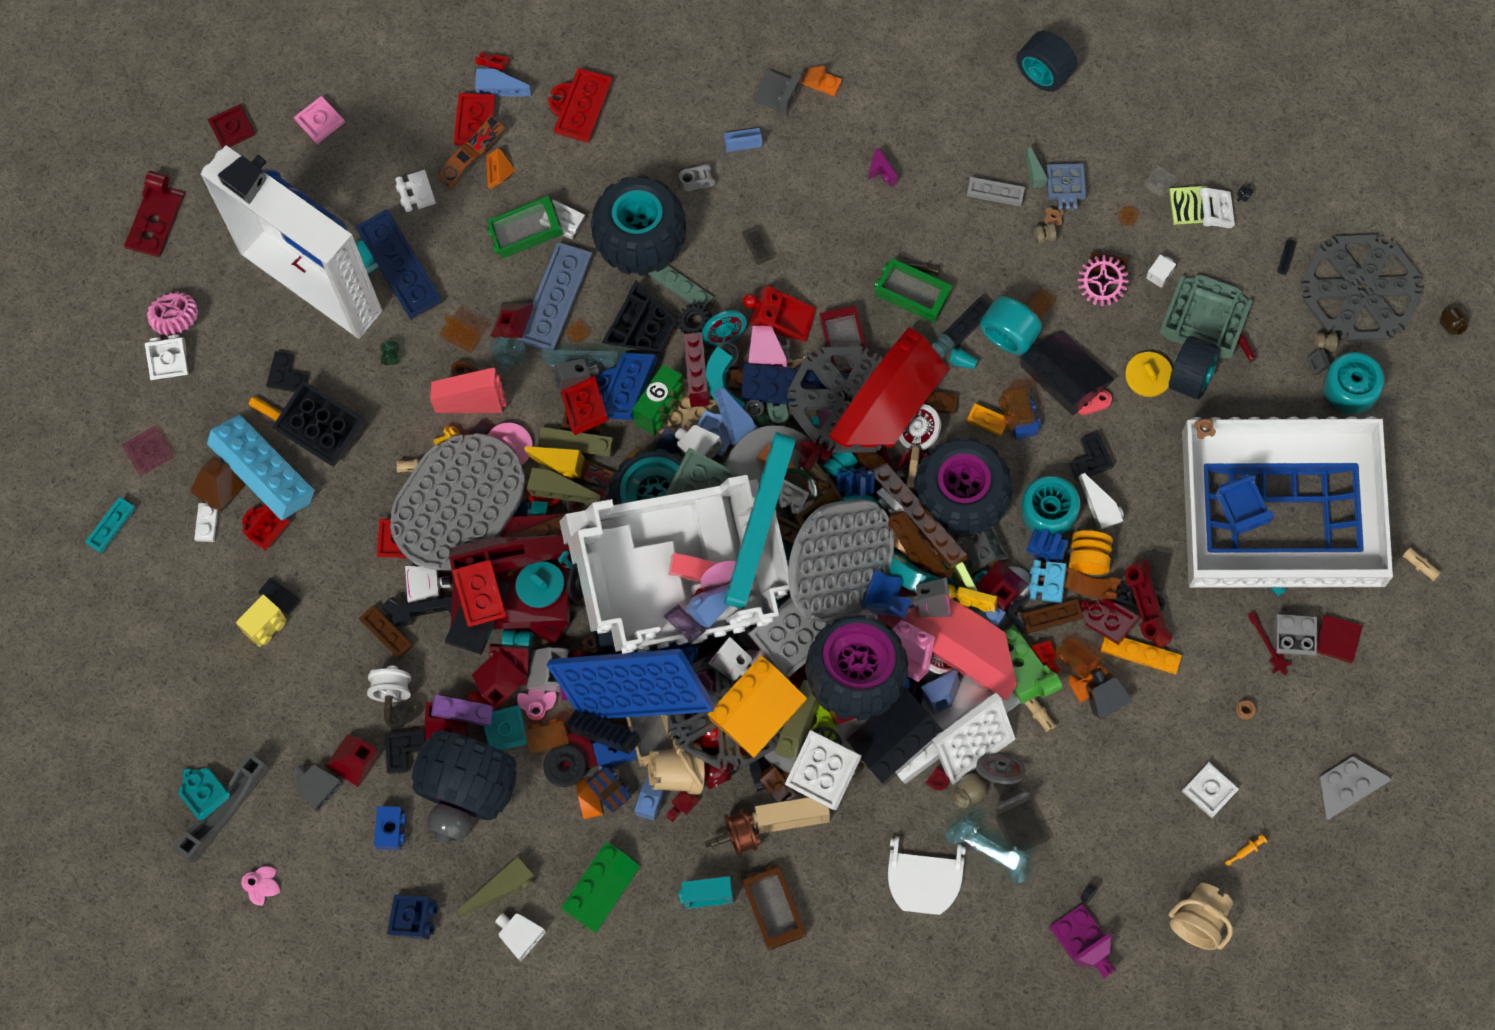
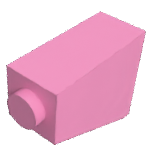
M753 326L749 364L787 367V359L772 326Z

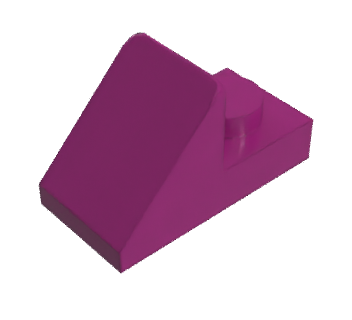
M877 148L875 149L869 170V180L880 174L882 180L885 183L888 182L890 187L897 184L898 176L881 150Z

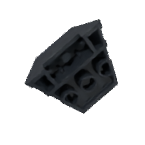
M635 280L602 343L661 353L677 320L662 305H659L651 297L652 295L646 292L640 286V283Z

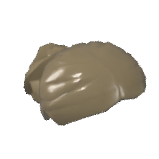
M970 773L965 775L954 791L952 798L954 805L965 809L984 799L988 791L986 781L978 774Z

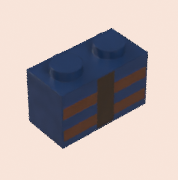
M603 766L586 783L609 811L614 813L632 797L629 795L630 789L624 782L620 784L616 779L618 777L617 773L611 767L608 769Z

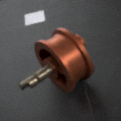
M740 809V813L730 817L727 814L724 815L727 834L704 842L707 848L731 841L738 857L742 856L743 852L751 849L757 851V845L761 844L758 834L752 829V826H754L753 818L744 809Z

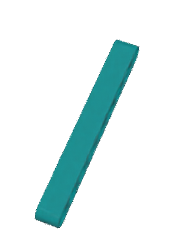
M778 432L774 434L724 600L726 605L744 610L747 604L792 455L795 437Z

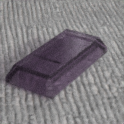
M676 605L663 616L691 643L706 632L679 605Z

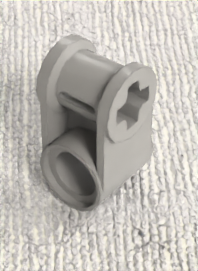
M705 164L682 170L679 174L680 189L692 191L712 187L715 184V180L711 176V166ZM684 179H690L691 181H690V182H685V181H683V180H684Z

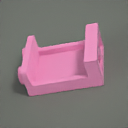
M901 620L892 629L899 636L902 642L901 646L906 650L909 663L908 677L919 682L929 672L935 637Z

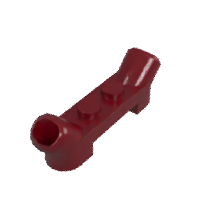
M1138 559L1126 569L1125 579L1128 587L1133 589L1143 622L1139 625L1146 639L1152 640L1157 647L1166 646L1172 640V633L1165 625L1150 576L1151 564L1145 559Z

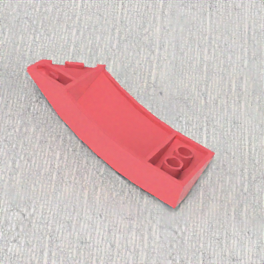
M901 586L898 597L916 596L917 593ZM950 599L952 617H920L918 607L908 608L905 619L877 615L878 619L883 621L889 630H892L899 621L904 620L934 636L935 640L932 651L934 657L954 668L979 686L994 694L997 693L1002 699L1007 701L1016 688L1017 680L1013 670L1006 633L957 601Z

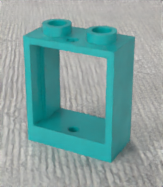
M730 876L682 882V888H678L680 903L685 905V909L733 904Z

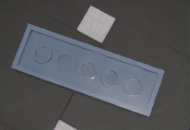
M557 242L533 301L534 306L523 338H518L520 343L552 353L555 352L593 256L592 252Z

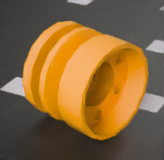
M1083 530L1073 533L1071 548L1074 551L1070 554L1069 568L1075 569L1079 573L1090 575L1108 573L1111 560L1108 554L1112 551L1113 538L1098 531Z

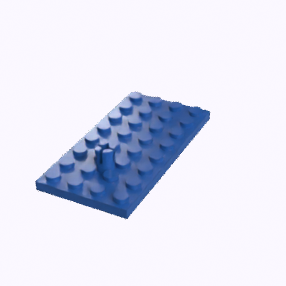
M681 649L549 659L546 664L574 709H578L580 713L583 711L586 716L591 714L593 718L595 716L598 719L702 713L713 712L715 704Z

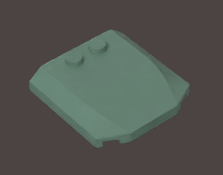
M1195 275V278L1181 276L1160 333L1166 339L1182 345L1189 336L1196 337L1219 346V358H1231L1252 301L1250 299L1248 301L1237 287L1202 275Z

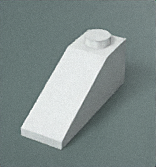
M1085 473L1081 474L1078 479L1098 531L1121 523L1124 517L1121 507H1118L1117 503Z

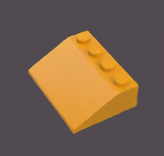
M760 656L715 705L713 712L708 713L710 721L755 758L805 703L807 698L763 656Z

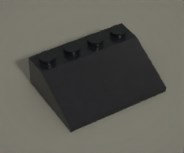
M1063 331L1035 344L1020 357L1021 367L1073 416L1114 381V378Z
M302 380L272 428L334 467L360 439L369 422Z
M905 687L899 699L895 703L893 702L887 711L879 716L873 715L846 740L856 753L862 755L861 759L879 781L886 785L933 743L932 739L944 730Z

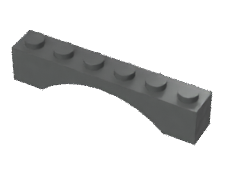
M249 752L237 767L226 787L230 794L229 799L205 819L199 820L188 829L174 848L191 862L195 863L268 772L269 768L266 764Z

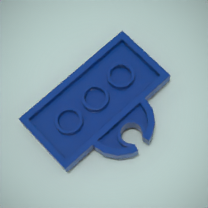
M622 353L616 368L605 370L597 376L596 379L599 384L606 383L600 387V391L609 419H634L632 409L647 387L658 360L655 354Z

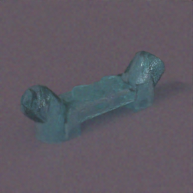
M961 817L957 826L947 828L945 835L950 845L963 842L973 845V849L977 852H984L995 863H1002L1007 866L1010 880L1014 884L1025 882L1028 879L1026 866L1031 858L1016 847L1011 853L977 833L980 825L966 817Z

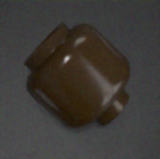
M1446 308L1442 312L1440 324L1450 335H1460L1467 330L1469 319L1460 308Z

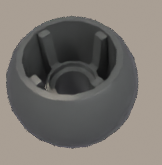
M437 804L428 815V830L435 833L434 839L451 844L452 840L461 841L470 830V815L453 807Z

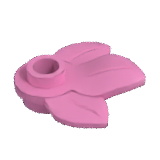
M529 689L528 694L519 693L517 696V703L520 708L525 710L527 716L534 721L541 720L545 716L546 711L553 708L556 702L555 691L545 694L541 690ZM538 708L540 712L533 714V709Z
M264 866L260 867L255 873L249 872L243 876L241 885L248 892L252 903L262 906L265 897L275 896L280 893L278 884L272 879L277 871L275 868ZM254 879L255 884L252 886L249 885L248 880Z

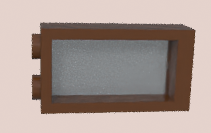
M775 866L765 868L761 874L756 875V873L745 876L742 884L767 950L770 951L806 937L780 866L776 868Z

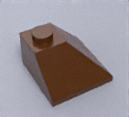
M213 455L201 468L190 492L221 513L245 485L229 465Z

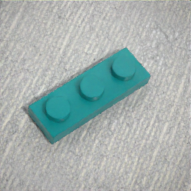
M119 497L85 541L86 545L102 554L136 510L135 506Z

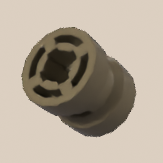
M1048 223L1043 227L1041 225L1034 226L1036 243L1042 244L1047 240L1050 242L1056 241V230L1053 223Z
M1317 333L1315 338L1316 351L1324 349L1329 352H1336L1337 334L1330 333L1325 336L1323 333Z

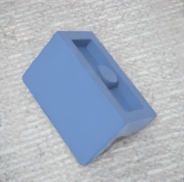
M760 128L724 133L726 152L762 147Z

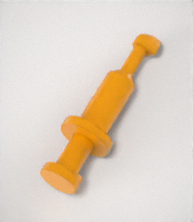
M1261 834L1256 841L1252 842L1249 840L1247 846L1236 852L1235 857L1224 863L1230 866L1232 862L1242 859L1252 851L1257 852L1259 845L1267 843L1266 838Z

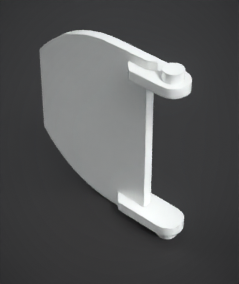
M899 837L891 838L890 846H893L894 850H890L888 883L897 905L903 911L935 915L942 914L951 906L959 893L964 858H961V854L965 855L966 847L958 843L956 860L898 853Z

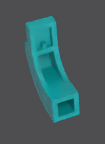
M717 346L706 368L708 389L716 400L714 393L720 388H724L745 410L746 403L733 395L726 385V373L736 358Z
M894 549L888 575L903 580L902 586L917 593L916 586L918 584L942 579L919 569L910 562L907 555Z

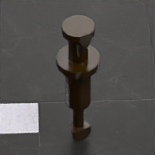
M916 263L906 264L926 274L930 272L935 273L937 276L939 275V266H935V268L929 267V263H925V265Z

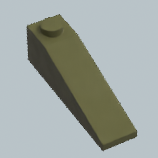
M540 427L538 446L579 450L583 453L610 457L613 456L615 438L586 433L574 435L572 431Z
M539 467L532 468L527 486L531 496L588 504L604 501L601 495L551 471L549 468Z
M803 680L799 690L807 700L784 725L775 754L793 760L797 759L808 736L818 704V698L812 695L807 680Z
M517 857L462 905L457 912L463 917L513 895L523 888L526 890L534 883L533 879L535 876Z

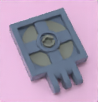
M1048 164L1046 166L1048 200H1058V210H1062V203H1065L1066 210H1070V203H1073V210H1077V200L1086 198L1084 164Z

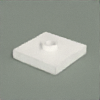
M1208 762L1182 792L1207 815L1213 818L1239 788Z

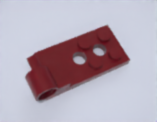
M150 170L145 177V187L142 192L143 200L124 247L125 249L160 258L185 192L168 188L169 176ZM153 216L159 217V221L156 223H151L150 219ZM152 232L153 236L150 239H144V234Z

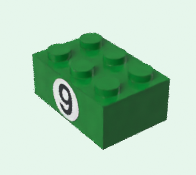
M665 365L661 366L632 409L637 427L654 436L657 431L663 429L666 418L673 414L676 403L681 401L685 395L682 374Z

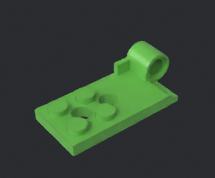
M1013 625L1003 630L1007 635L1008 647L1013 650L1010 652L1012 662L1019 661L1023 664L1022 667H1015L1013 665L1017 680V686L1013 692L1021 704L1038 696L1045 698L1061 690L1062 684L1057 674L1053 671L1051 672L1047 665H1042L1017 628Z

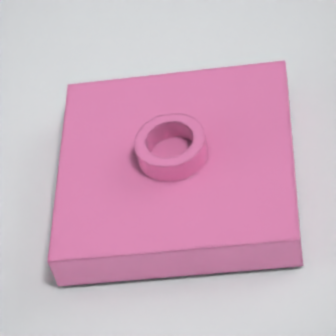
M320 96L293 117L316 144L320 143L345 123V120L323 96Z

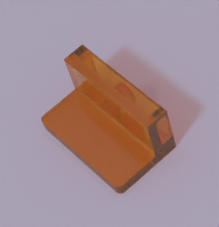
M446 315V324L439 337L472 354L481 339L479 331Z

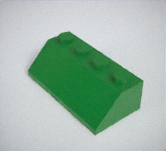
M606 841L562 905V912L596 934L640 869V866L625 853Z

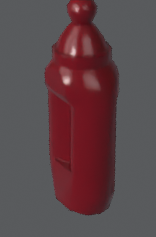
M1240 333L1237 343L1243 349L1249 362H1253L1257 358L1249 346L1246 336Z

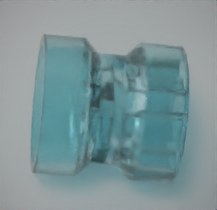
M941 334L937 338L938 341L931 344L941 359L946 356L947 351H951L955 347L954 342L945 334Z

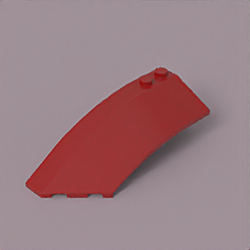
M910 327L905 330L852 400L829 434V438L843 447H852V445H861L862 447L886 445V447H894L914 416L949 371V368L923 335Z

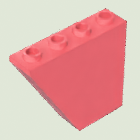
M495 368L431 382L430 400L435 413H503V407L507 406V397L505 396L502 382H500V375H497Z

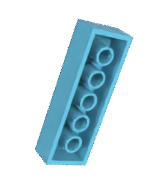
M240 414L211 429L207 445L230 466L239 478L281 521L311 503L315 490Z

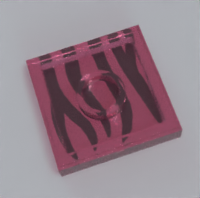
M155 426L122 444L123 449L140 477L174 458Z

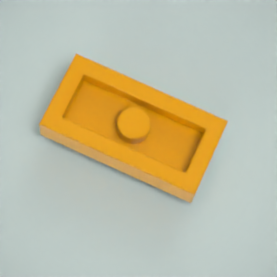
M974 403L966 422L1001 437L1009 418Z

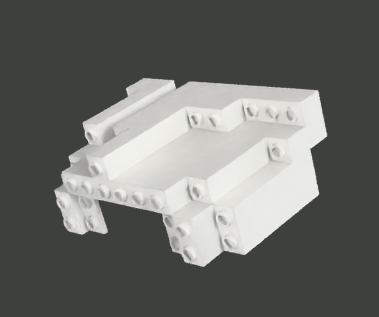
M748 475L728 478L720 486L618 505H613L611 499L592 503L585 511L565 514L560 520L564 544L569 545L572 564L577 563L591 632L597 631L598 634L611 630L616 652L622 651V654L634 650H638V652L649 651V647L657 646V649L665 648L672 642H676V645L685 644L688 641H691V644L700 643L707 639L708 635L714 634L715 637L725 636L728 631H733L736 634L744 632L745 628L753 624H757V627H762L774 622L773 619L779 616L775 599L783 598L790 590L788 564L776 511L773 514L744 610L729 606L710 627L699 626L686 610V607L689 605L691 597L695 594L696 590L703 589L701 582L668 575L670 559L673 553L715 563L723 561L736 562L758 490V480H749Z

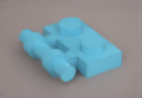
M1034 560L1033 567L1030 569V574H1032L1031 584L1028 586L1030 599L1036 600L1037 593H1042V601L1062 603L1067 564L1047 562L1046 569H1041V561ZM1039 576H1045L1044 586L1038 585Z

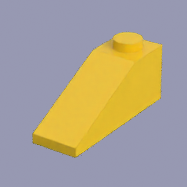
M525 446V452L536 462L569 480H573V478L580 479L584 456L579 450Z

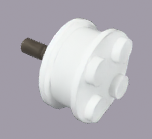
M388 666L387 669H373L368 674L371 686L367 690V695L373 700L385 702L384 720H392V702L405 701L411 696V692L408 689L411 675L403 670H398L397 666Z

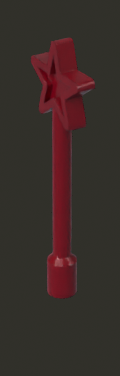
M1255 612L1249 614L1248 618L1255 625L1274 658L1269 660L1274 665L1272 674L1280 671L1284 676L1287 675L1286 667L1290 666L1292 662L1284 661L1283 654H1280L1279 657L1277 656L1260 626Z

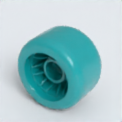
M1001 296L993 301L981 318L980 329L997 347L1014 355H1023L1030 349L1041 333L1042 323L1039 317L1020 301L1011 297Z
M1360 352L1342 354L1332 362L1324 377V395L1327 401L1338 411L1347 414L1363 413L1369 410L1380 397L1385 384L1384 372L1380 364L1367 354Z
M1043 476L1034 480L1026 488L1021 503V517L1025 526L1032 533L1035 529L1040 532L1043 529H1048L1052 536L1056 533L1064 535L1069 532L1075 525L1080 511V498L1076 488L1069 481L1058 476ZM1050 507L1054 512H1048L1045 508Z

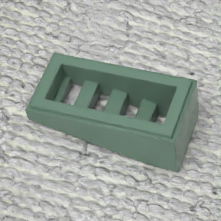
M1029 147L1026 150L1025 158L1031 188L1045 187L1048 181L1047 176L1032 148Z

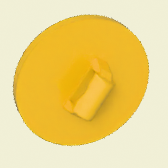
M1154 352L1139 353L1127 364L1125 370L1126 382L1131 390L1138 395L1144 397L1159 396L1169 388L1172 367L1168 360L1160 354Z

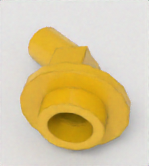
M445 426L443 430L445 435L433 439L434 445H439L447 441L448 438L459 435V430L454 426Z

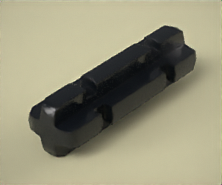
M1286 240L1277 269L1279 274L1286 275L1296 245L1294 240Z

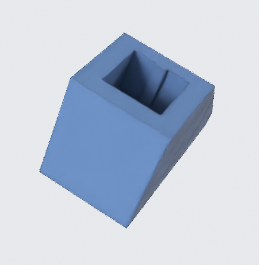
M956 670L921 687L923 699L934 715L951 707L960 686Z

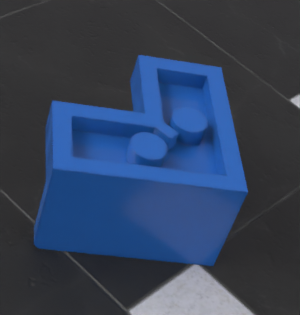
M875 570L862 606L875 615L905 619L911 600L906 597H898L903 580L898 577L886 576L879 570Z

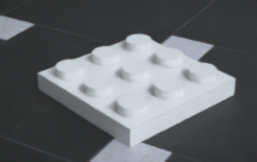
M810 730L785 785L833 810H837L862 755Z

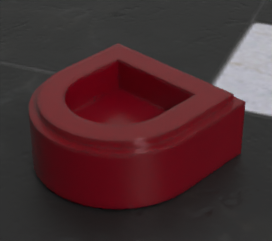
M936 767L926 781V784L936 791H943L949 785V778L943 770Z

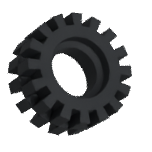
M692 303V306L686 305V310L684 308L681 309L683 314H678L680 319H677V323L680 324L678 325L679 329L684 334L702 332L705 324L712 318L711 312L701 304ZM695 315H700L702 318L700 325L696 328L690 327V319Z

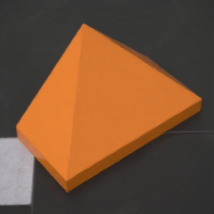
M498 148L486 155L489 189L502 183L515 172L507 157Z
M589 778L580 780L576 784L583 819L603 815L599 797L586 783Z

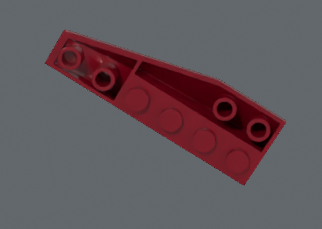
M563 535L485 538L451 547L449 560L451 569H456L491 559L494 573L497 574L560 557L565 551H568L570 554L569 545L564 544Z

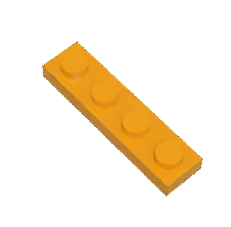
M1105 637L1100 651L1175 675L1177 674L1182 657L1180 654L1127 638L1117 645Z

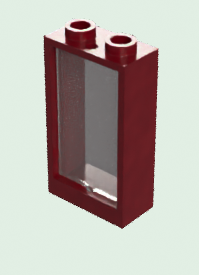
M856 306L819 313L826 347H863L861 354H863L866 344ZM833 355L830 358L841 373H851L856 363L855 357L851 355Z

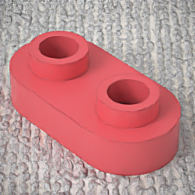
M1103 390L1077 413L1088 415L1107 409L1111 405V394ZM1099 397H1105L1106 400L1101 401Z

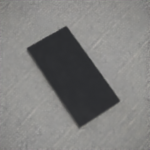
M496 579L504 604L511 584ZM460 604L445 643L482 655L496 620L468 627L462 604Z

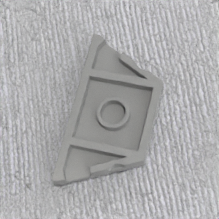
M1355 757L1349 758L1319 778V783L1322 790V802L1324 803L1326 821L1387 784L1391 779Z

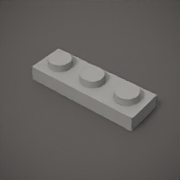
M970 177L967 197L1021 207L1025 187Z

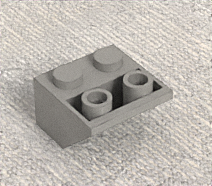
M1277 614L1274 619V645L1276 653L1316 656L1317 617Z
M548 647L533 650L527 689L561 692L560 685L546 664L549 659L570 658L569 649Z

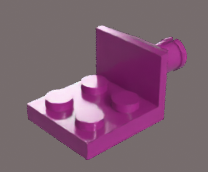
M1083 904L1049 927L1075 965L1088 968L1095 967L1103 979L1117 970L1108 958L1111 945L1110 934L1104 935Z

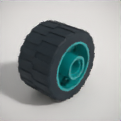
M1049 31L1036 32L1016 56L1018 68L1023 76L1035 87L1048 92L1058 90L1075 72L1078 66L1077 57L1070 45L1064 39Z
M1189 336L1175 360L1169 380V389L1199 400L1206 391L1215 372L1220 347Z

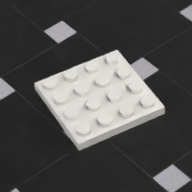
M995 693L987 697L976 708L971 709L961 719L954 721L946 730L938 733L932 741L949 781L955 784L976 768L977 760L980 757L999 752L1014 741L1015 736L1001 697Z

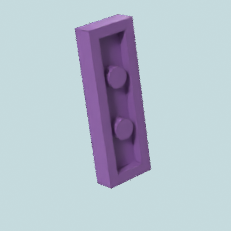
M435 695L431 715L489 726L493 706Z

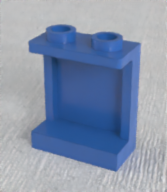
M1255 475L1241 476L1234 483L1225 482L1219 486L1216 492V496L1235 536L1268 524L1274 518L1272 511H1268L1255 484Z

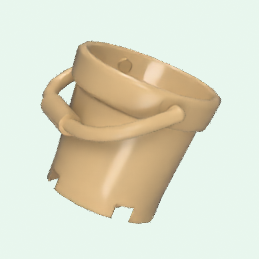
M678 737L673 738V749L650 751L648 758H653V762L648 764L649 785H654L651 790L687 791L688 794H701L705 778L704 761L684 752V749L679 747V745H675L676 740L679 739ZM693 743L695 748L702 751L699 743Z
M1200 883L1199 886H1196L1189 899L1180 901L1169 912L1168 915L1172 918L1169 922L1171 929L1183 940L1196 947L1206 950H1215L1216 948L1221 950L1233 935V927L1227 918L1233 901L1226 893L1223 897L1218 894L1219 889L1217 887ZM1224 924H1226L1228 928V933L1225 939L1220 943V933L1222 931Z

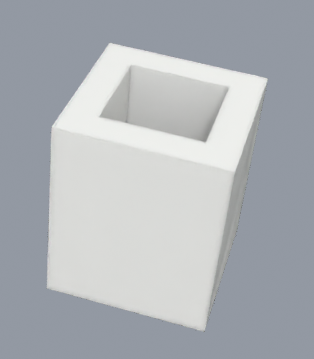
M1159 255L1149 269L1146 279L1162 288L1174 272L1176 264L1171 258Z

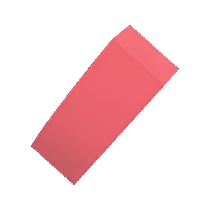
M673 553L670 559L668 575L701 582L703 574L717 563Z

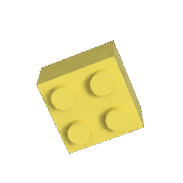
M262 595L239 618L236 624L258 647H261L270 642L276 630L280 631L284 627L287 619L274 603Z

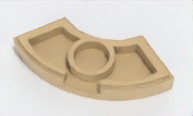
M912 447L907 487L912 493H914V479L920 452L918 447Z

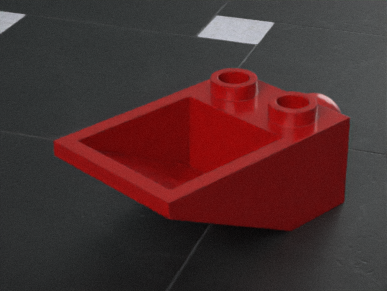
M770 286L761 289L757 297L751 293L743 297V305L746 308H753L749 325L772 326L774 333L777 335L806 342L817 308Z

